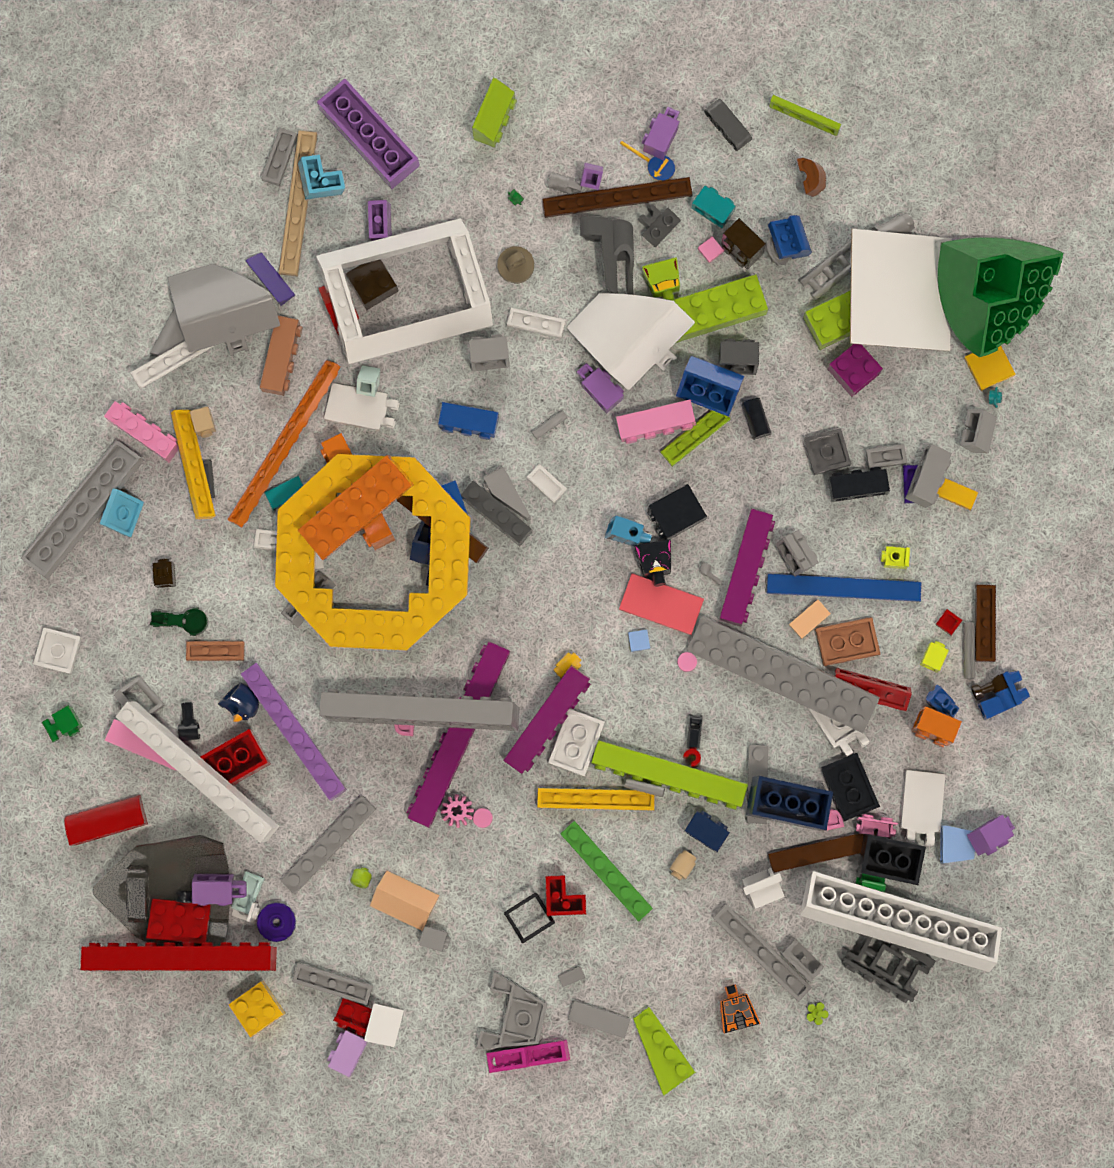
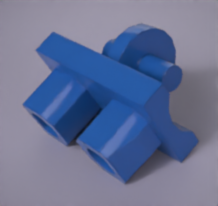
M936 685L935 690L928 692L926 701L934 710L954 717L959 711V707L955 705L956 703L941 686Z

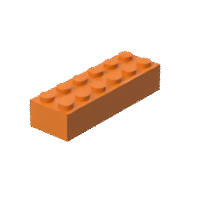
M342 433L321 443L323 449L320 451L327 463L337 454L352 455ZM382 513L363 528L365 533L362 535L369 547L373 546L374 550L395 541Z
M386 455L298 529V532L318 556L325 560L412 488L414 484L390 455Z

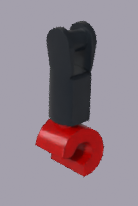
M690 714L687 748L689 750L684 753L683 759L694 756L696 760L691 763V768H696L701 762V754L697 749H700L703 715L695 717L692 716L693 714ZM692 724H698L699 729H691Z

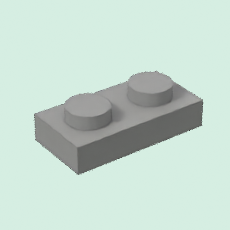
M904 444L866 450L869 469L907 464Z

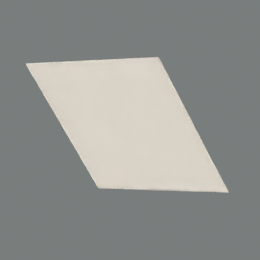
M373 1004L364 1041L395 1047L404 1010Z

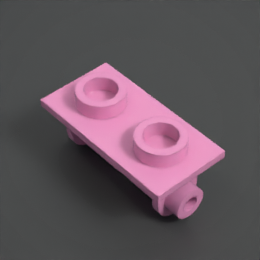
M862 814V817L856 819L860 821V824H856V831L859 834L874 835V828L878 829L877 836L891 838L896 835V829H893V826L898 825V823L893 822L892 818L881 817V820L873 819L874 816Z

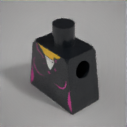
M671 539L635 545V554L644 578L653 577L655 587L665 585L664 575L671 574Z

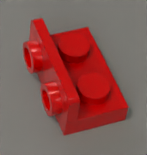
M343 998L333 1021L337 1022L336 1026L346 1030L348 1027L355 1029V1034L365 1037L372 1009Z

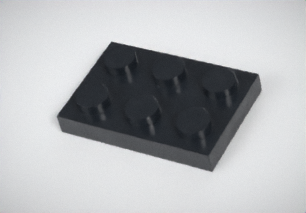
M858 753L821 767L829 789L833 792V798L843 822L880 807Z

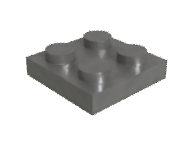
M841 428L804 438L814 475L851 466V460Z

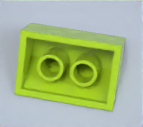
M493 77L472 126L474 140L491 147H495L496 143H500L503 136L502 128L508 125L510 116H508L510 109L514 110L517 103L515 92L497 78Z

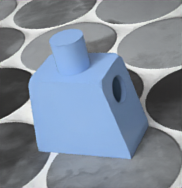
M941 826L940 864L974 859L975 849L967 837V834L972 831Z

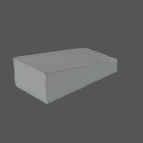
M580 966L558 977L562 987L584 979L585 975Z

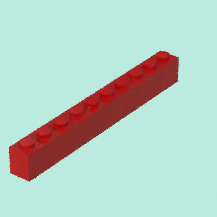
M170 942L164 943V946H157V943H145V946H138V943H126V946H119V943H107V946H101V943H89V946L81 947L80 970L276 971L277 947L270 946V942H259L258 946H251V942H239V946H232L231 942H221L220 946H213L211 942H202L201 946H194V943L184 942L182 946H176V943Z

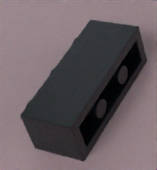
M881 467L870 468V471L867 472L853 470L851 474L843 475V472L833 473L828 479L831 502L888 495L890 492L887 469H881Z

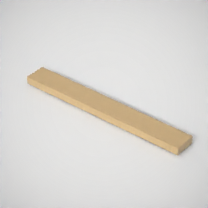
M298 131L279 275L298 277L308 199L305 200L298 162L301 157L315 155L317 132Z

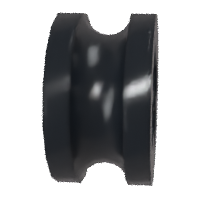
M176 891L178 895L175 898L176 902L192 903V891Z

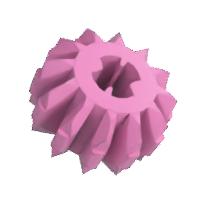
M458 794L455 795L454 802L451 797H448L450 804L448 805L445 802L442 804L444 807H447V810H441V813H448L443 820L447 821L451 818L449 826H452L454 821H456L457 828H460V821L466 826L465 818L469 820L473 818L467 815V813L474 812L472 808L467 809V807L472 805V802L469 801L464 804L466 797L463 796L461 801H459ZM458 806H461L462 808L460 810L463 811L462 814H457V816H454L453 814L455 812L452 811L453 808H458Z

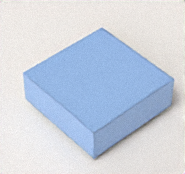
M647 630L628 632L631 652L650 649Z

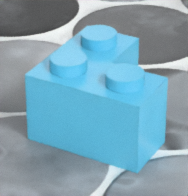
M320 155L301 157L298 167L305 200L342 195L345 190L342 170L323 173Z

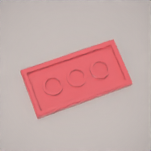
M631 574L619 610L692 635L704 599L666 585L655 587L654 581Z

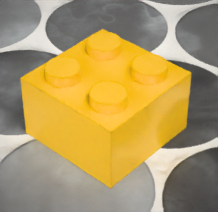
M264 981L259 982L228 1004L249 1037L255 1036L286 1014Z

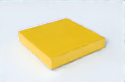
M1002 346L998 347V351L983 357H978L973 353L964 357L980 391L1016 375Z

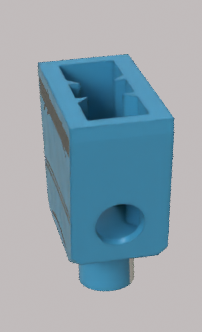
M614 516L609 521L605 538L635 546L639 542L644 544L650 543L652 534L644 532V525Z

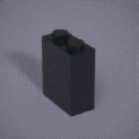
M689 484L648 506L649 511L647 515L651 522H656L658 526L656 531L660 538H665V540L672 539L707 519L706 513Z

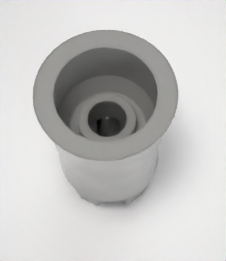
M904 213L884 224L873 227L871 230L909 234L915 226L912 217L908 213Z

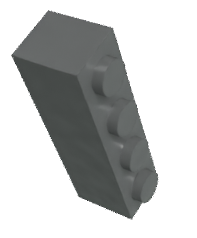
M472 481L461 494L462 500L519 547L532 533V529L476 482Z

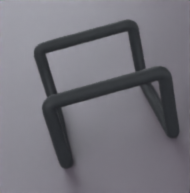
M537 893L530 895L504 912L521 943H525L555 924L552 916H547L550 920L549 923L523 938L510 917L509 913L533 898L537 899L547 915V908Z

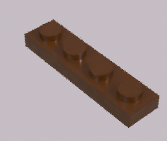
M996 585L975 586V662H996Z

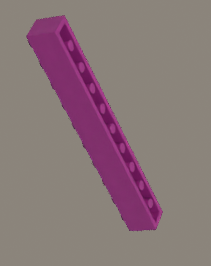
M492 642L483 645L479 654L482 656L480 662H475L471 671L474 675L471 680H467L463 688L466 691L464 696H471L473 700H480V697H491L510 655L509 650ZM449 727L447 733L443 732L439 743H441L439 751L435 750L431 761L434 762L431 768L427 767L423 775L425 781L422 786H418L415 792L416 801L408 807L406 814H409L408 819L425 827H431L475 729Z

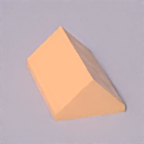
M386 871L376 888L370 906L423 931L440 895Z

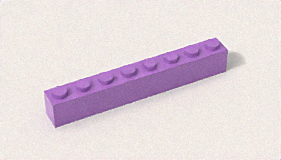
M255 663L242 672L241 676L327 798L333 801L347 790L260 665Z

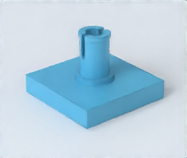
M113 488L106 508L103 511L100 525L124 536L132 537L144 502Z

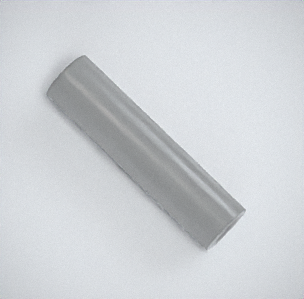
M562 410L533 430V436L537 440L568 418Z
M627 778L625 788L659 797L664 796V787Z

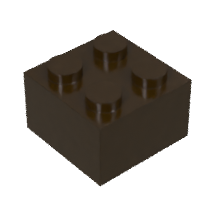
M740 218L723 233L721 241L724 252L728 255L732 254L736 258L735 262L741 268L745 267L747 270L764 254L766 243Z
M381 259L361 264L345 273L347 280L366 311L399 292L396 283Z

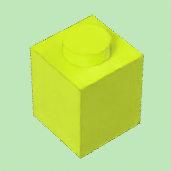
M940 642L929 643L920 665L938 673L949 650Z

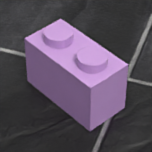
M348 1029L345 1030V1033L341 1032L336 1041L339 1044L336 1051L332 1050L327 1059L330 1062L328 1067L350 1077L367 1044V1041H364L365 1038Z

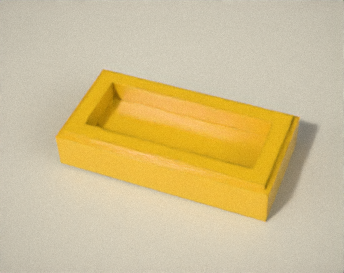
M945 478L937 494L944 500L971 510L978 492Z

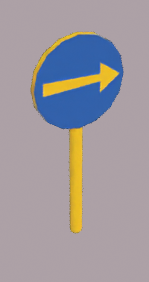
M620 142L621 145L649 162L648 173L653 179L665 181L674 175L675 164L669 157L665 156L664 160L657 157L649 159L625 142Z

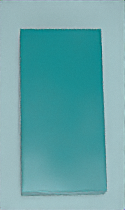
M296 476L265 492L272 509L275 510L281 507L303 484L299 476Z

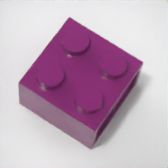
M853 344L831 362L827 370L847 393L853 397L879 376L883 368L862 344Z

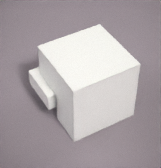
M772 868L742 879L744 888H742L745 896L748 895L753 909L785 897L779 884L782 881L780 873L774 875Z

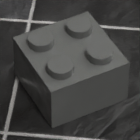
M734 339L721 341L719 366L740 375H756L759 366V342L751 339L744 340L743 342H736Z

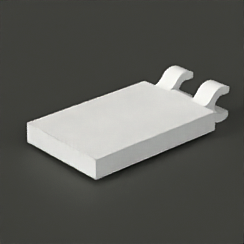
M332 383L324 420L379 432L381 426L394 429L395 419L385 416L387 409L398 411L400 405L398 400L387 399L388 394L376 392L375 397L356 394V387Z
M807 707L833 749L839 746L845 757L853 754L852 749L848 745L853 740L857 739L862 748L869 744V740L864 733Z
M906 770L900 829H906L905 842L915 843V833L925 834V845H934L935 833L941 832L945 774Z

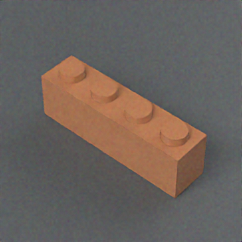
M278 316L280 326L273 328L260 389L262 392L284 396L285 391H289L290 388L288 377L289 373H293L294 370L293 355H297L299 345L296 342L297 338L302 335L303 327L300 326L301 324L298 319Z

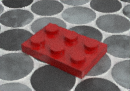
M152 899L146 938L182 943L191 942L194 944L206 942L212 906Z

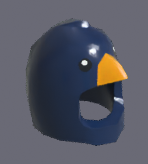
M239 682L219 701L218 705L227 709L233 715V722H239L241 720L246 721L256 715L259 708V700L249 687Z

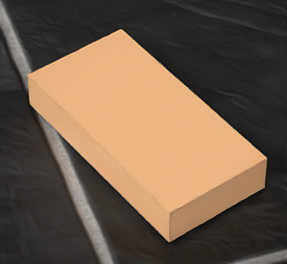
M817 600L793 620L789 626L802 639L831 613Z

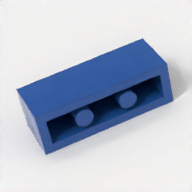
M442 402L438 425L439 428H442L443 432L453 433V431H459L464 436L475 434L479 435L481 439L490 440V437L495 438L499 412Z

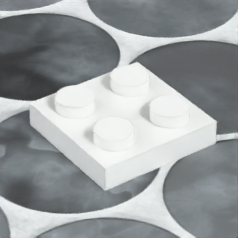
M43 628L33 665L72 674L82 637Z

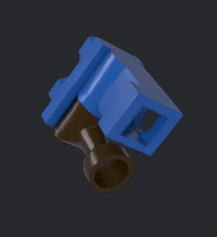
M1007 671L997 675L991 682L981 687L978 684L971 686V691L976 701L983 699L984 694L992 691L996 696L978 704L984 720L1022 704V701L1030 697L1026 687L1018 691L1015 688L1014 684L1022 681L1019 671L1010 673Z

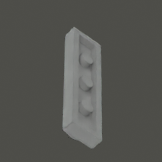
M749 745L747 804L752 777H768V746ZM747 816V823L767 824L766 819Z
M301 963L297 964L292 980L293 983L364 1005H368L373 989L372 985Z

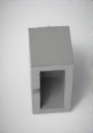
M969 409L965 426L976 433L974 434L964 429L960 446L973 453H989L997 417L986 410Z

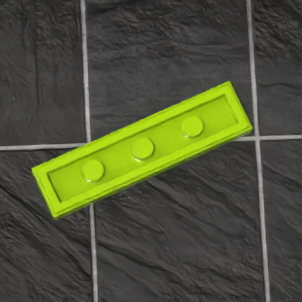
M773 95L770 100L769 107L834 136H837L841 124L776 95Z
M711 410L696 422L692 429L686 430L660 453L673 467L731 419L726 415Z

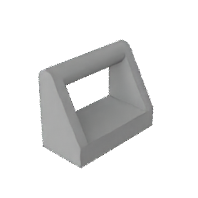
M140 676L114 694L116 699L124 706L127 702H132L125 694L138 685L155 705V707L148 711L152 716L165 705Z

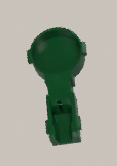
M193 607L184 614L179 615L162 613L161 611L151 612L150 626L173 628L175 626L183 628L190 636L202 634L208 627V617L203 611L199 610V607Z

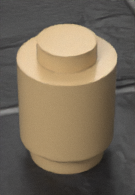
M685 850L682 854L679 853L670 867L671 875L680 881L682 878L686 880L696 865L695 861L697 858Z

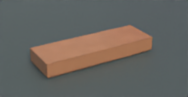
M186 641V661H244V641Z

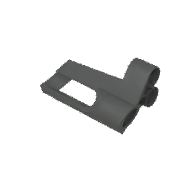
M597 216L581 217L580 236L584 237L586 241L601 242L606 289L611 294H618L617 261H626L627 294L634 295V239L632 223L626 220H611Z

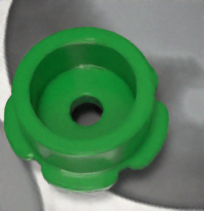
M515 189L511 192L508 191L510 195L508 199L515 206L517 204L522 205L521 202L524 198Z

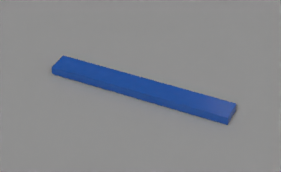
M781 574L767 575V594L921 602L922 582L799 575L795 577L794 575Z

